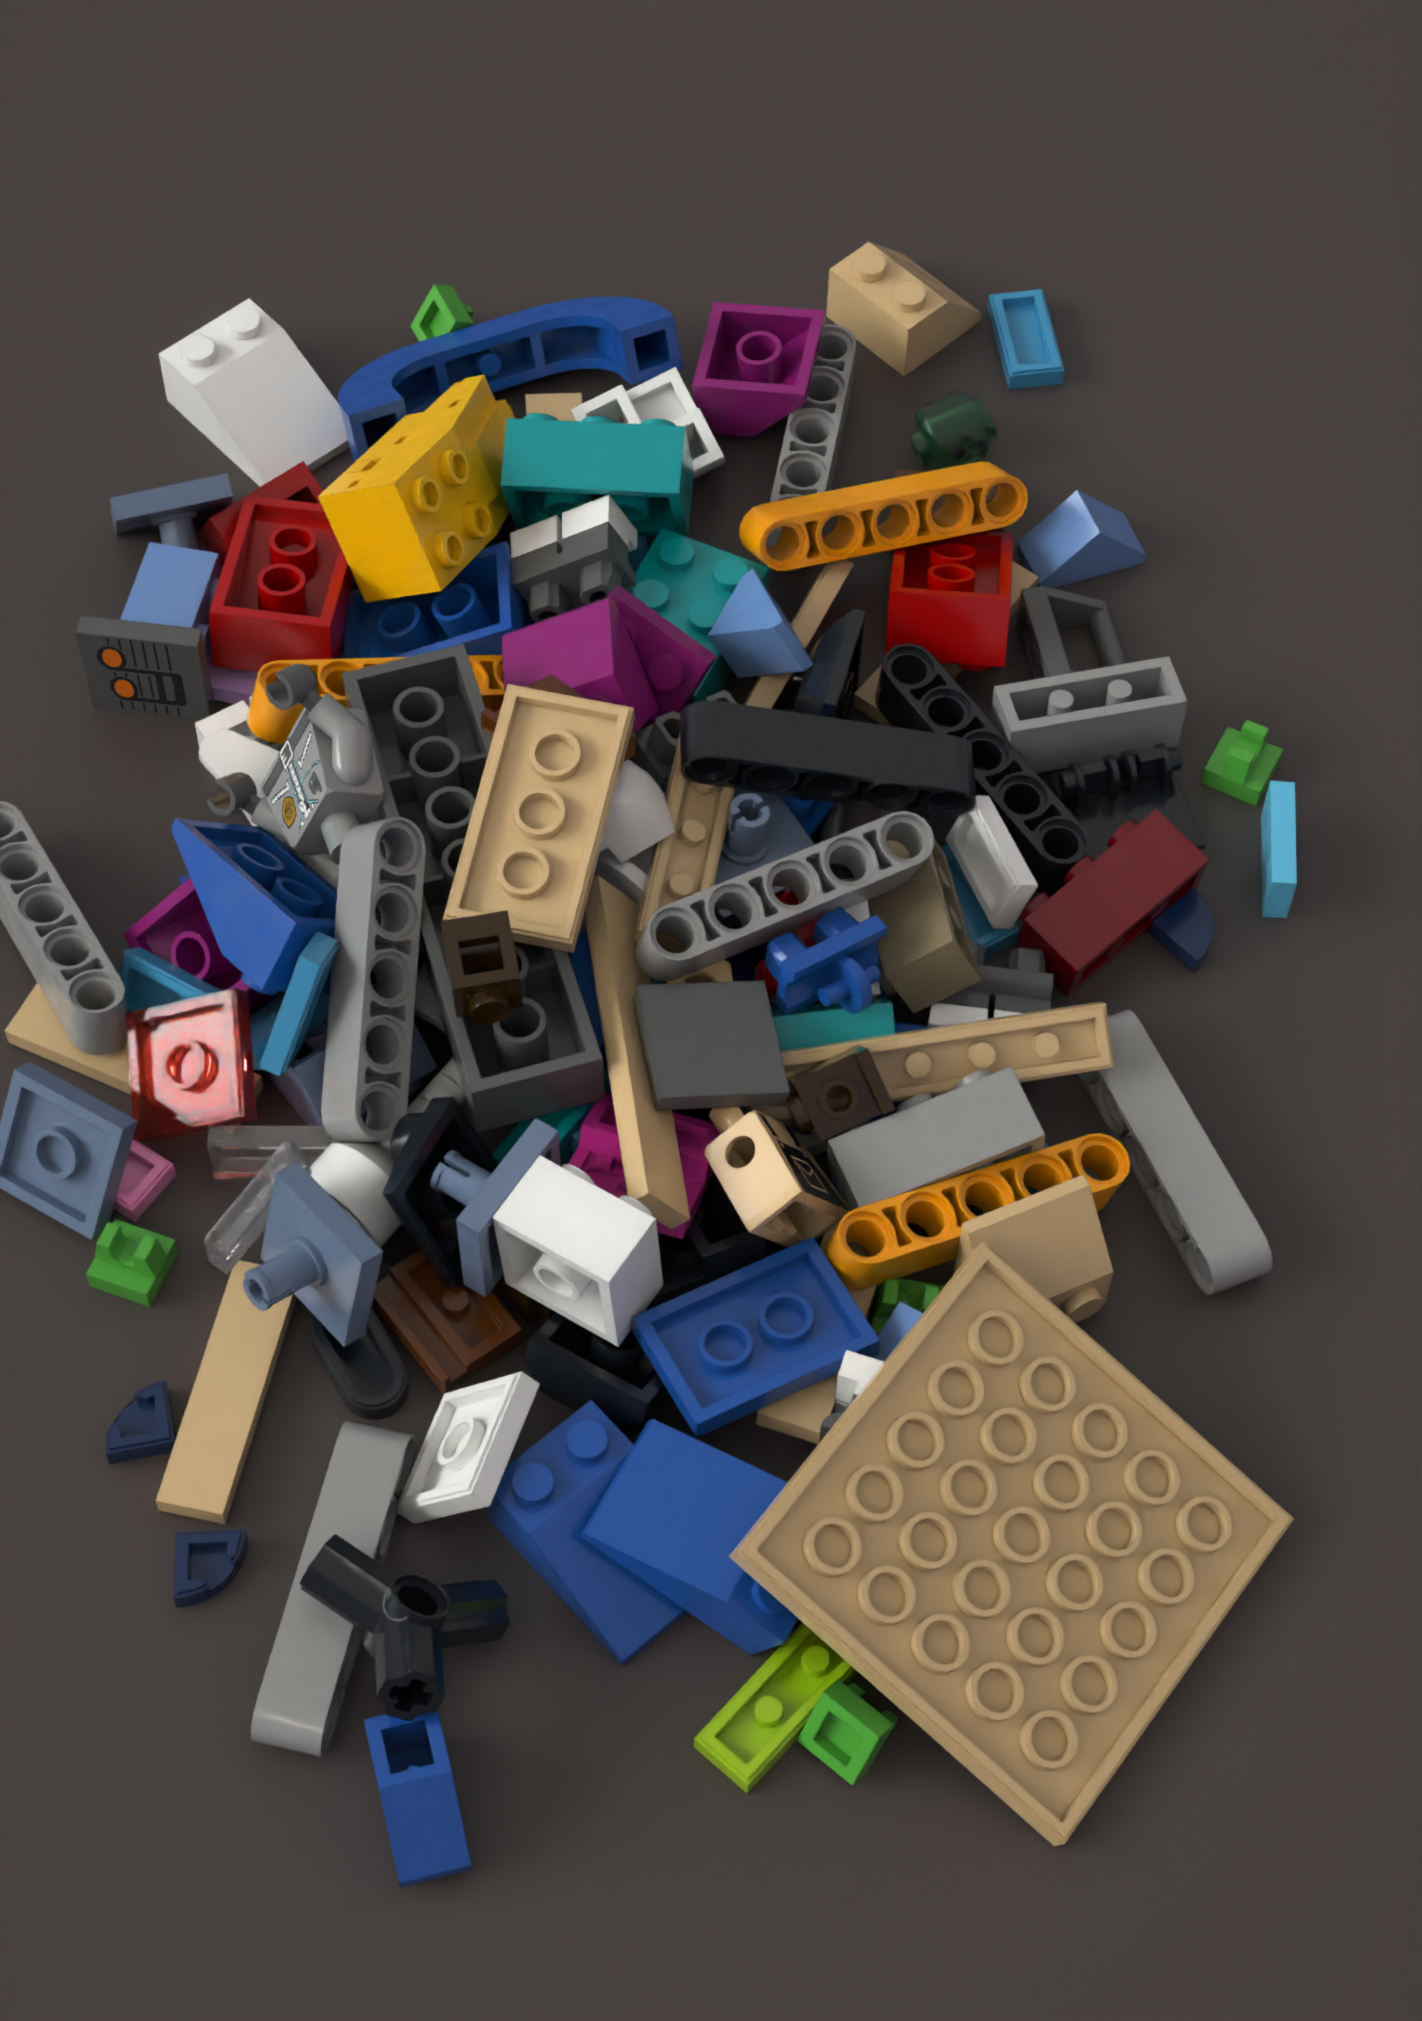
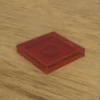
M232 988L125 1013L132 1118L138 1121L133 1137L134 1140L149 1143L257 1119L248 992Z

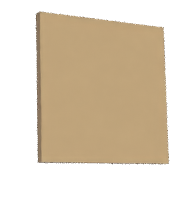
M983 1242L971 1252L729 1557L1056 1847L1064 1845L1294 1518L991 1247Z

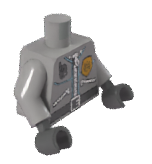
M293 664L276 672L278 680L268 684L265 688L266 696L276 708L287 710L299 703L304 708L261 784L264 797L261 799L257 796L256 785L248 774L237 772L215 780L228 793L221 792L210 796L207 803L209 808L219 816H228L240 810H245L252 814V823L285 841L296 851L310 856L319 855L320 853L330 854L331 860L339 865L340 849L347 832L357 825L370 823L383 801L384 788L373 747V736L369 730L364 709L344 707L328 693L322 697L316 692L317 680L312 669L305 664Z

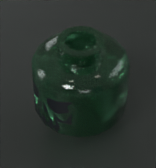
M955 390L920 407L915 414L917 431L908 435L921 465L924 466L932 462L937 470L974 463L984 459L990 454L991 439L998 436L991 415L981 397L977 395L971 398L962 390Z

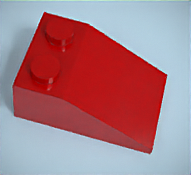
M251 495L245 496L209 610L213 667L259 672L263 665L277 660L338 659L343 641L353 574L321 504Z
M982 531L894 549L885 655L894 646L915 644L929 651L938 662L955 663L965 670L985 671L992 666L1005 667L1011 606L1013 533Z

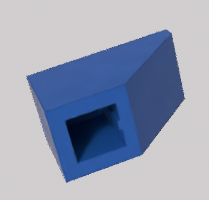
M438 1710L435 1713L417 1716L411 1722L387 1716V1714L364 1719L400 1888L472 1870Z

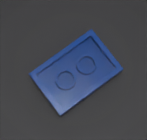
M814 1237L632 1317L633 1334L696 1438L837 1374L846 1350L871 1358L879 1355L880 1339Z

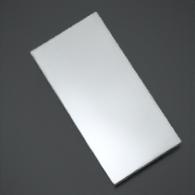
M976 795L975 807L968 813L958 816L945 839L993 929H1011L1035 892L1038 884L990 796Z

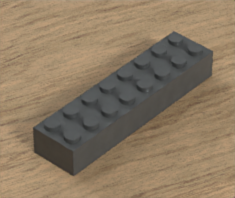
M464 644L342 673L347 708L364 709L369 730L373 736V747L384 788L383 801L377 809L379 818L383 820L392 817H404L411 820L421 830L425 839L426 854L419 947L476 1132L486 1131L605 1099L603 1057L566 951L513 941L521 979L523 1007L511 1008L510 1014L505 1019L491 1024L477 1023L471 1019L470 1015L456 1017L445 959L441 921H443L493 739L481 728V712L486 708Z

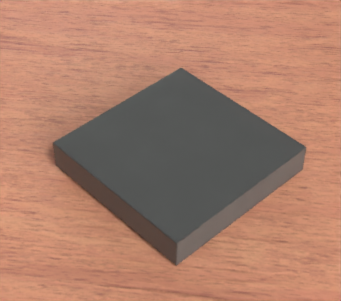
M764 980L641 984L636 986L632 998L655 1110L785 1105L790 1089Z

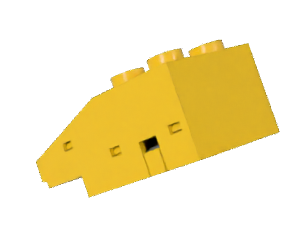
M485 374L468 377L461 382L454 383L424 412L405 415L318 496L365 603L442 591L499 533L507 518L509 509L500 483L507 418H515L506 399L495 401Z

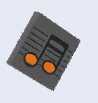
M80 616L76 636L93 707L198 720L213 714L215 702L202 630Z

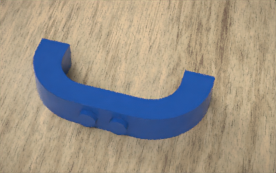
M588 297L532 307L392 351L373 360L352 374L342 385L338 394V401L352 458L356 461L405 415L424 412L454 383L461 382L468 377L485 374L493 393L548 375L576 369L609 370L620 375L630 385L650 380L674 367L678 371L684 368L674 315L656 303L637 298Z

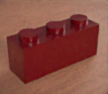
M1157 809L1139 824L1134 819L1125 822L1109 839L1107 843L1109 849L1095 860L1090 855L1082 858L1065 876L1063 882L1066 885L1052 896L1046 892L1039 894L1025 907L1019 916L1023 923L1015 947L1041 950L1044 953L1046 973L1054 974L1053 984L1066 997H1069L1149 929L1154 919L1193 887H1198L1209 859Z

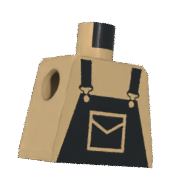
M750 1106L712 1108L709 1118L720 1135L706 1146L704 1155L749 1233L790 1247L811 1237H814L815 1240L841 1221L846 1213L851 1211L789 1125L757 1110L753 1111Z

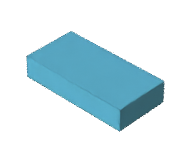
M1270 780L1261 813L1262 917L1287 919L1297 886L1295 782Z

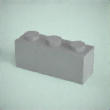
M1169 656L994 686L990 721L1036 773L1068 768V764L1073 762L1083 765L1101 761L1103 756L1112 754L1115 759H1119L1120 753L1127 750L1132 755H1137V752L1154 749L1155 744L1164 743L1167 748L1173 746L1179 748L1188 701Z
M1012 1066L996 1073H992L990 1069L971 1073L961 1079L956 1084V1089L934 1098L930 1094L914 1096L901 1103L896 1108L894 1114L871 1122V1120L865 1121L828 1140L827 1166L843 1200L852 1211L871 1203L1043 1149L1045 1133Z

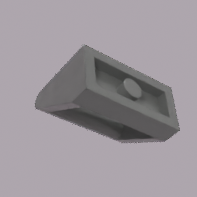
M1046 586L1021 589L1016 629L1032 680L1079 672L1070 669L1058 631L1061 629L1090 625L1103 667L1127 663L1106 601Z

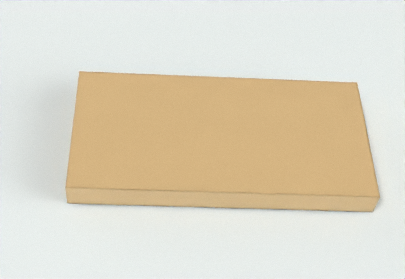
M507 684L443 921L507 910L513 941L574 953L635 720L633 707Z

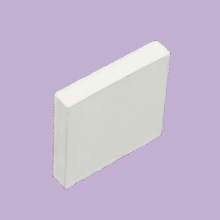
M521 1371L444 1393L397 1503L396 1512L416 1524L489 1507L540 1383Z

